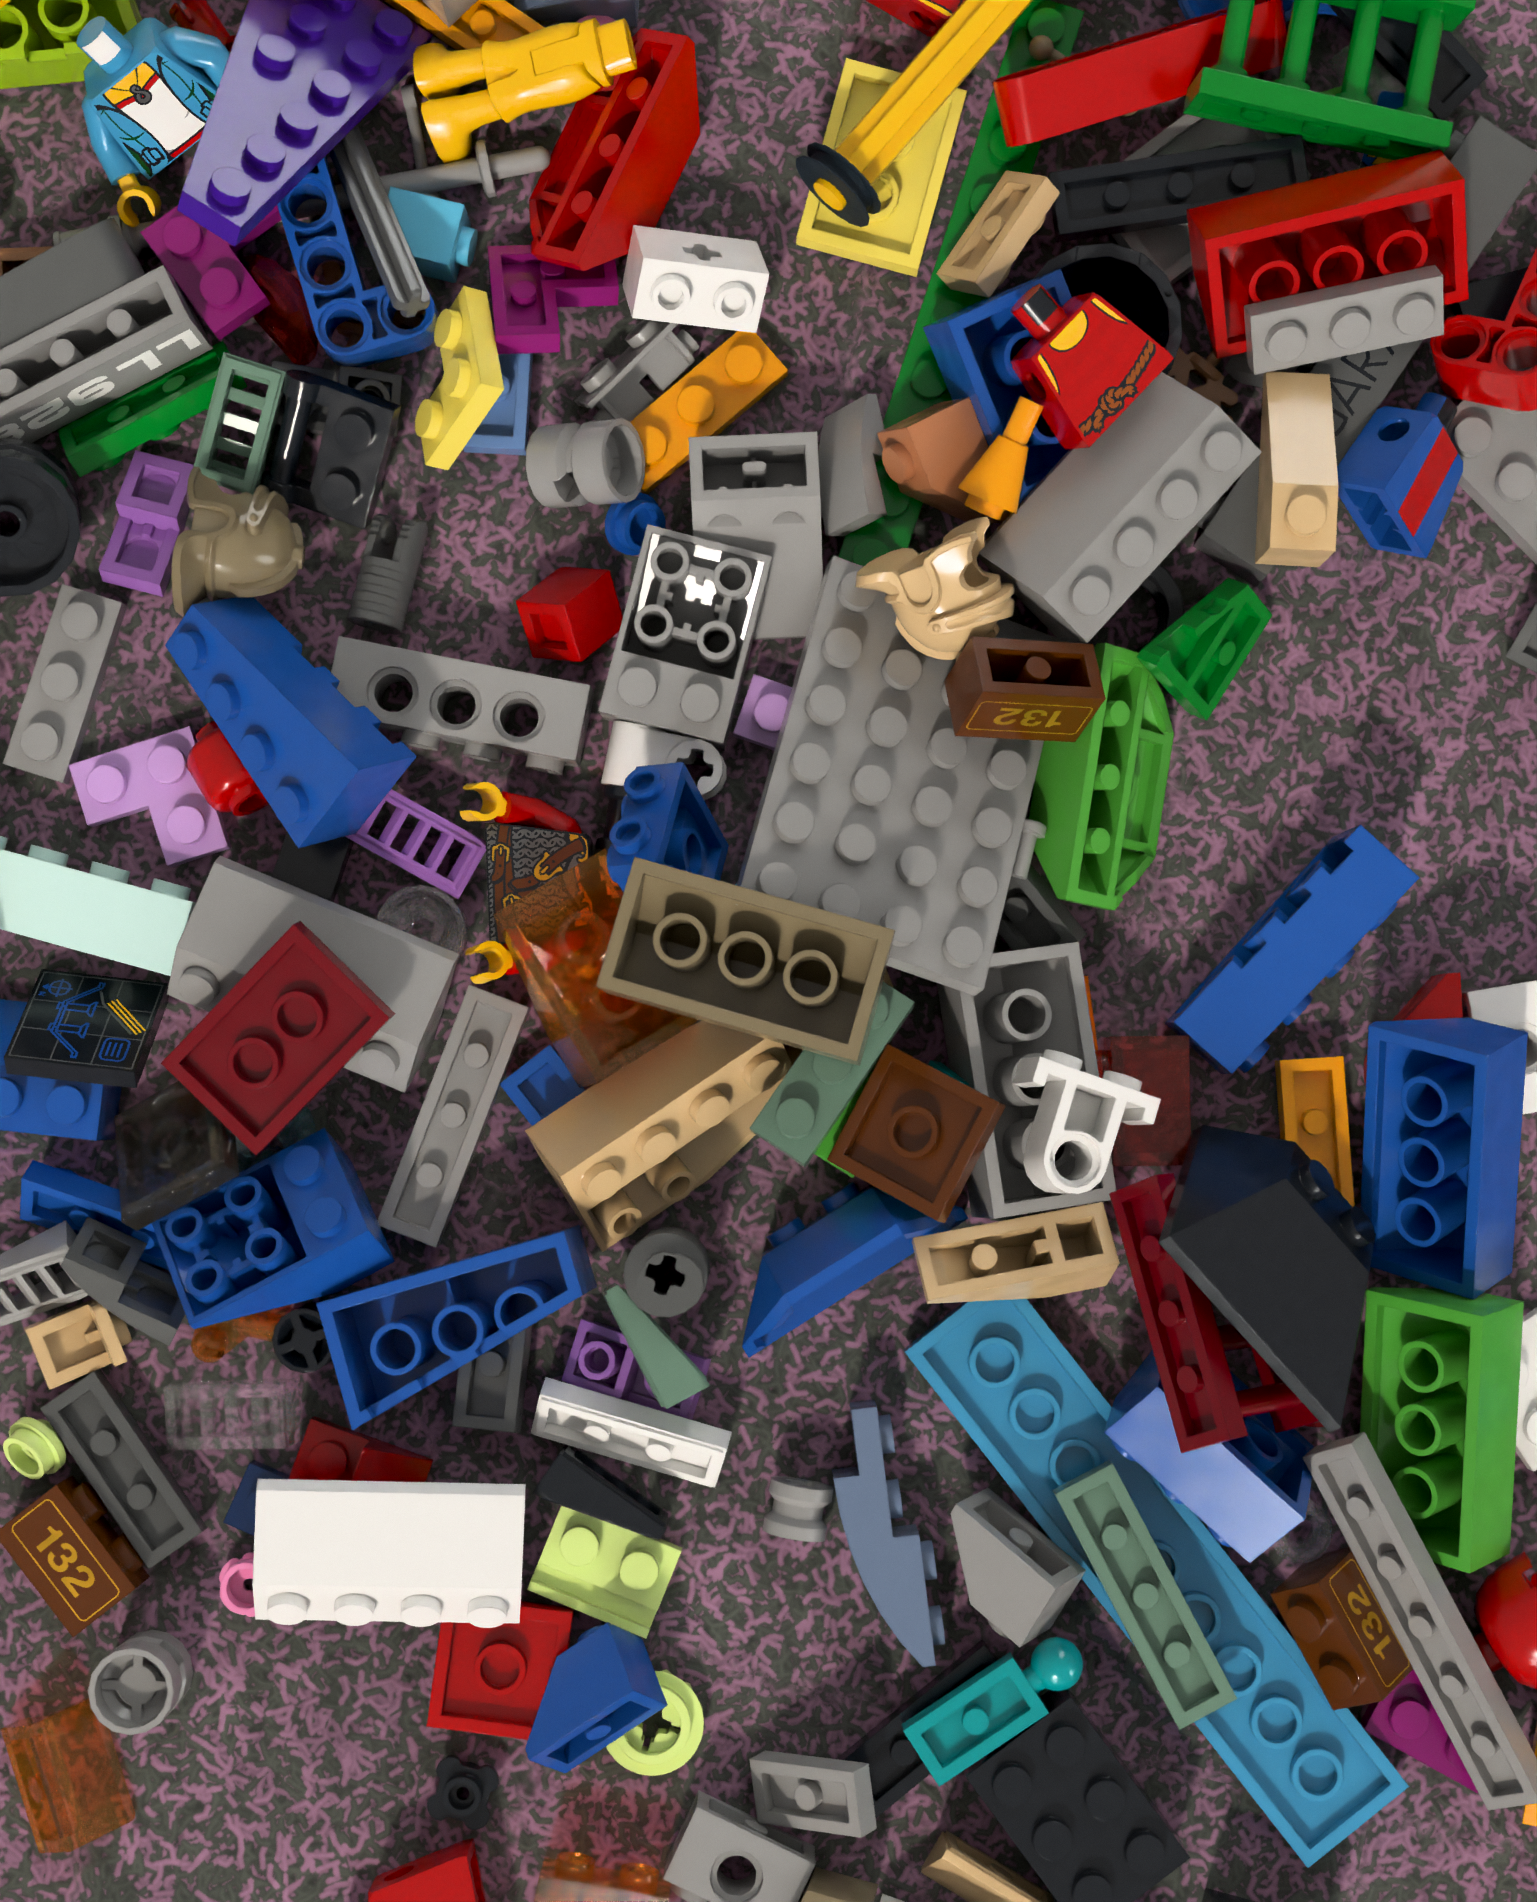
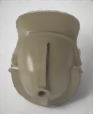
M193 467L187 485V503L189 508L194 510L191 530H185L177 537L173 549L171 580L175 611L184 617L192 604H197L207 597L211 601H216L219 598L264 596L282 589L291 582L298 570H303L305 546H303V535L298 523H291L288 518L289 507L285 498L276 491L269 492L268 487L264 485H259L254 494L247 491L235 495L224 493L217 485L216 480L203 475L199 467Z

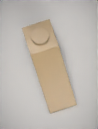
M1267 372L1263 374L1255 564L1320 567L1336 552L1339 485L1330 374Z
M1103 1202L929 1234L912 1239L927 1304L1047 1298L1103 1287L1108 1284L1120 1264Z

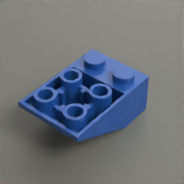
M325 1128L150 1220L188 1323L193 1329L337 1293L395 1262L354 1165Z

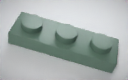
M883 981L860 1066L803 1050L751 1125V1132L803 1167H806L881 1057L886 1045L891 1042L915 1007V1002Z

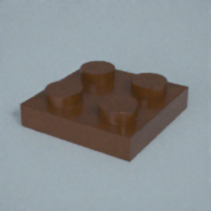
M887 1044L827 1160L934 1220L945 1223L1006 1105Z

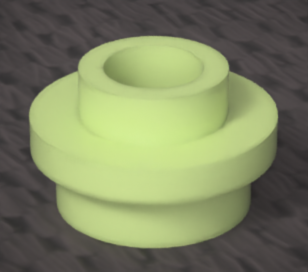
M22 1417L10 1427L9 1437L3 1443V1450L10 1464L19 1473L30 1479H40L44 1474L56 1473L65 1464L66 1452L64 1443L49 1421Z

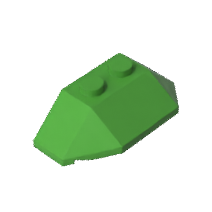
M1097 643L1094 650L1106 699L1076 742L1044 741L1034 782L1029 819L1041 822L1047 827L1045 838H1037L1034 851L1057 899L1104 910H1116L1123 901L1122 896L1136 884L1156 856L1174 732L1164 695L1155 677L1137 658L1139 652L1109 643Z

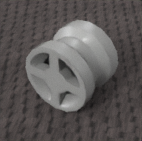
M788 1476L771 1477L769 1492L774 1498L772 1510L764 1516L762 1530L771 1535L805 1542L825 1541L827 1525L822 1520L824 1507L832 1502L833 1487L817 1481Z

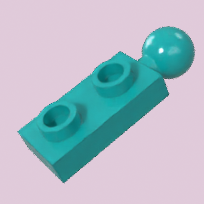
M1047 1638L1036 1646L1031 1656V1665L1022 1671L1011 1652H1009L901 1724L902 1730L940 1787L1049 1714L1047 1707L1037 1693L1045 1688L1052 1691H1063L1074 1686L1083 1671L1082 1655L1079 1649L1065 1638Z

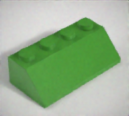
M1373 1287L1367 1289L1360 1433H1366L1433 1562L1470 1574L1510 1554L1524 1301L1488 1293H1482L1472 1300L1438 1288Z

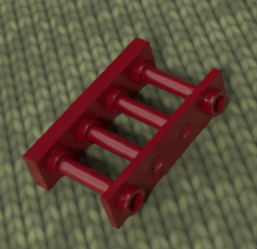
M1174 1173L1154 1175L1109 1193L1181 1453L1199 1450L1248 1436L1243 1417L1270 1412L1276 1433L1319 1422L1232 1324L1217 1326L1210 1299L1158 1243L1177 1184ZM1251 1347L1262 1386L1235 1391L1225 1352Z

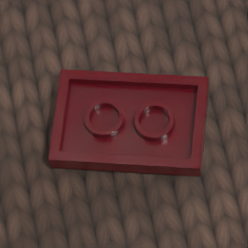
M299 921L285 932L161 1064L255 1155H258L396 1013L309 928Z

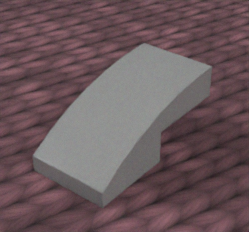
M866 394L824 419L818 456L821 513L826 536H846L887 515L875 464L882 459L883 451L877 433L884 430L876 394Z

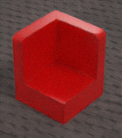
M560 567L516 600L533 658L582 662L619 632L623 619L610 570Z

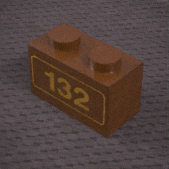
M971 636L944 681L955 736L1076 742L1106 699L1093 644Z
M73 1475L56 1484L1 1527L0 1543L71 1636L75 1637L150 1576L143 1568L145 1563L126 1535L122 1533L118 1536L103 1516L107 1513V1507L93 1486L87 1482H82L79 1485Z
M1350 1547L1315 1555L1307 1559L1270 1594L1333 1710L1383 1701L1413 1670Z

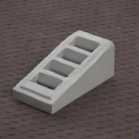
M66 1220L0 1254V1327L88 1296L64 1269L55 1274L49 1266L55 1263L62 1264L64 1257L77 1236ZM36 1271L42 1282L34 1285L26 1273ZM12 1279L22 1292L13 1296L3 1281Z

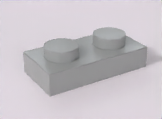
M766 1750L749 1759L758 1823L862 1838L877 1829L869 1763Z

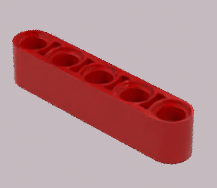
M1255 0L1243 69L1248 72V76L1282 65L1288 33L1282 0ZM1228 7L993 80L992 85L1006 146L1014 147L1034 143L1186 96L1188 87L1201 69L1217 65Z

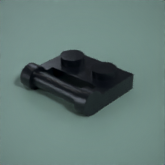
M288 370L282 390L288 397L271 470L263 473L260 485L268 487L269 492L276 491L285 498L287 503H293L365 529L370 525L374 515L401 405L307 371ZM313 403H318L329 407L312 481L310 482L296 477V471Z

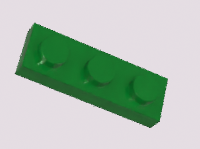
M224 340L213 345V349L58 429L66 458L78 476L82 477L93 470L102 471L115 466L124 458L126 452L149 440L156 441L170 436L180 427L182 422L204 410H208L223 352L231 353ZM234 375L232 387L240 390L248 387L243 377Z

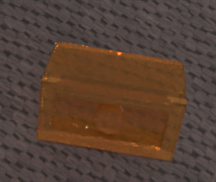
M89 1697L48 1716L24 1718L0 1728L39 1853L71 1852L134 1820L135 1810L110 1730L98 1721L90 1708Z

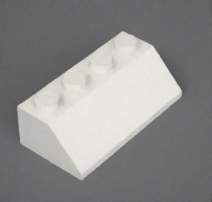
M257 1479L252 1582L255 1619L270 1620L282 1625L298 1624L303 1620L338 1621L349 1626H360L370 1621L404 1622L415 1627H427L437 1622L471 1623L481 1628H493L503 1623H520L526 1484Z

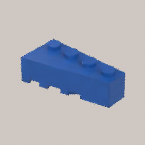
M235 597L192 604L165 644L176 664L298 848L356 834L417 757L403 742L392 744L378 730L381 721L366 706L354 707L337 690L340 681L325 666L313 667L301 655L302 644L254 597Z
M1362 825L1332 837L1169 1017L1165 1024L1220 1074H1232L1237 1068L1246 1073L1269 1049L1270 1044L1265 1041L1269 1034L1281 1022L1286 1026L1291 1024L1307 1008L1313 999L1309 993L1325 976L1330 979L1345 966L1355 953L1353 947L1369 930L1371 932L1374 931L1391 915L1398 905L1396 902L1420 877Z

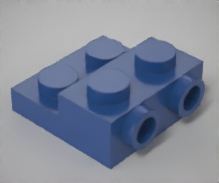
M684 762L636 767L624 782V790L627 794L624 796L621 804L622 818L612 827L609 834L612 845H610L607 853V868L611 879L618 883L624 893L633 859L638 857L720 881L729 845Z

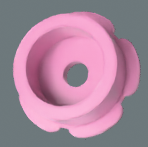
M254 1552L244 1554L241 1559H230L223 1566L219 1575L221 1583L220 1598L223 1604L230 1611L248 1617H255L253 1590H248L245 1587V1580L253 1579Z

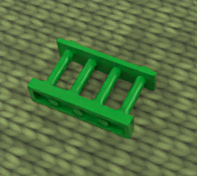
M1229 0L1217 65L1211 68L1203 67L1187 89L1183 114L1287 137L1302 135V140L1390 160L1402 159L1439 149L1444 153L1449 148L1454 122L1433 118V113L1428 110L1442 31L1453 32L1475 9L1476 0H1294L1279 79L1273 82L1248 77V72L1243 69L1255 0ZM1320 2L1356 10L1341 93L1334 96L1311 91L1310 86L1305 83ZM1381 16L1417 24L1402 107L1397 109L1373 105L1372 100L1367 96Z

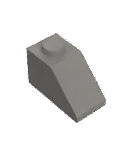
M986 1488L956 1503L950 1514L970 1605L988 1619L989 1625L996 1633L1012 1640L1018 1647H1021L1052 1627L1086 1570L991 1489Z

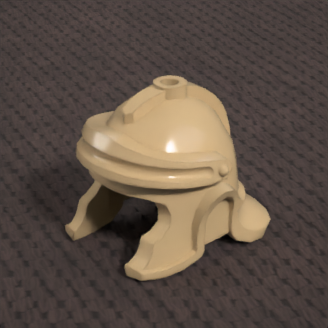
M988 516L975 518L955 527L943 537L942 544L922 553H918L913 548H901L881 555L863 566L856 575L855 587L886 593L885 602L892 605L896 614L895 625L901 635L917 651L936 659H956L957 661L971 636L996 638L1000 631L997 624L998 620L1012 617L1015 601L1011 598L1014 594V585L1008 582L1001 583L999 574L983 571L977 562L979 552L985 547V532L988 526H990Z

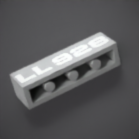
M164 265L0 350V438H18L32 443L213 349L188 297Z

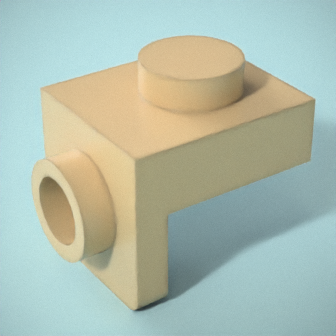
M94 1299L24 1327L49 1390L109 1364H113L116 1367L127 1362L122 1346L132 1342L126 1322L108 1311Z

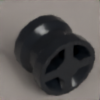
M320 1301L306 1303L281 1317L274 1328L272 1338L274 1353L279 1361L292 1371L300 1373L314 1372L332 1362L316 1305ZM307 1326H315L318 1330L315 1331L313 1328Z

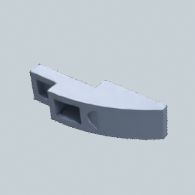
M874 1399L850 1402L857 1466L832 1469L839 1513L848 1545L865 1587L881 1616L900 1643L922 1667L936 1666L933 1646L945 1644V1635L940 1605L928 1606L925 1581L937 1579L932 1540L920 1541L916 1524L892 1527L891 1519L903 1518L898 1478L886 1480L883 1454L895 1453L890 1414L878 1415Z

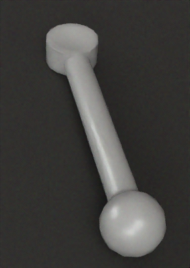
M414 84L401 86V94L407 115L416 169L428 167ZM437 192L424 194V195H428V196L440 198V196H439V194H438Z

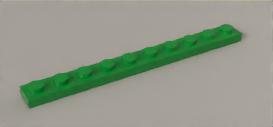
M1033 0L1015 22L997 78L1050 62L1047 59L1045 61L1035 60L1030 55L1029 44L1037 35L1048 36L1053 42L1054 49L1066 57L1070 56L1085 11L1051 0ZM994 89L883 421L884 429L937 403L952 400L923 327L988 297L951 290L936 273L1005 171L1032 174L1042 140L1020 146H1006ZM882 459L875 464L887 515L846 535L839 554V558L861 566H865L870 561L890 551L908 548L923 504L921 501L900 493L897 483L886 472Z

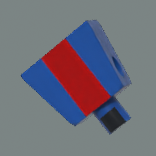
M1432 392L1423 394L1415 410L1391 406L1377 409L1337 466L1338 496L1370 547L1374 549L1420 558H1427L1463 472V461L1447 434V430L1457 413V407L1450 399L1443 395Z

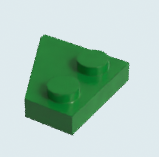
M1228 577L1142 648L1137 658L1185 711L1207 721L1271 619L1272 613L1248 584Z

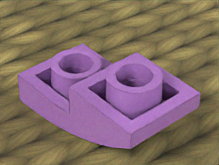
M587 1319L580 1320L561 1381L683 1418L693 1419L701 1391L668 1409L661 1407L621 1330ZM681 1349L706 1376L711 1359Z

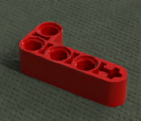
M1537 248L1505 321L1474 315H1456L1444 320V335L1431 337L1430 346L1440 388L1447 395L1456 399L1515 411H1533L1537 409ZM1465 355H1470V356L1465 357V358H1462V359H1457V358L1462 357V356H1465ZM1526 367H1533V368H1531V369H1529V370L1518 371V370L1523 369V368H1526Z

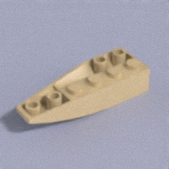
M886 969L883 981L893 987ZM700 1021L633 1058L525 1130L547 1171L597 1246L604 1252L708 1181L756 1135L751 1132V1125L803 1049Z

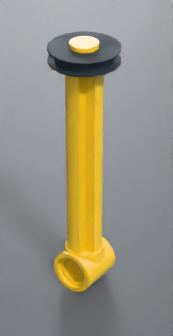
M965 0L835 150L814 142L807 146L808 156L803 155L796 158L797 171L809 190L838 217L859 227L867 226L870 219L868 213H879L881 208L880 200L872 185L1033 0Z

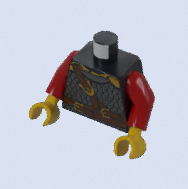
M489 782L467 783L463 786V789L477 791L481 795L483 805L479 812L472 810L460 811L462 819L468 822L492 819L495 821L494 823H485L490 941L470 947L465 952V955L483 954L488 960L489 969L488 972L472 976L470 979L475 984H483L500 978L504 974L515 975L547 970L582 946L586 937V930L596 928L595 901L622 900L623 892L618 883L611 879L607 862H593V841L589 835L582 834L581 827L575 818L541 799L505 791L500 792L494 784Z

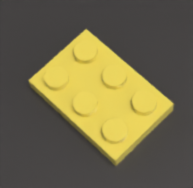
M846 58L822 144L835 150L901 73ZM957 88L872 185L880 200L881 208L879 213H868L870 219L867 226L859 227L838 217L809 190L796 236V245L917 277L967 90Z

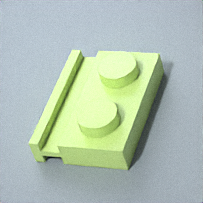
M561 1506L527 1590L606 1623L609 1622L646 1639L682 1552V1547L663 1539L658 1540Z

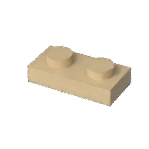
M1006 170L936 274L951 290L990 298L995 289L1008 277L1011 265L1030 237L1043 225L1047 212L1060 194L1059 190L1046 176Z

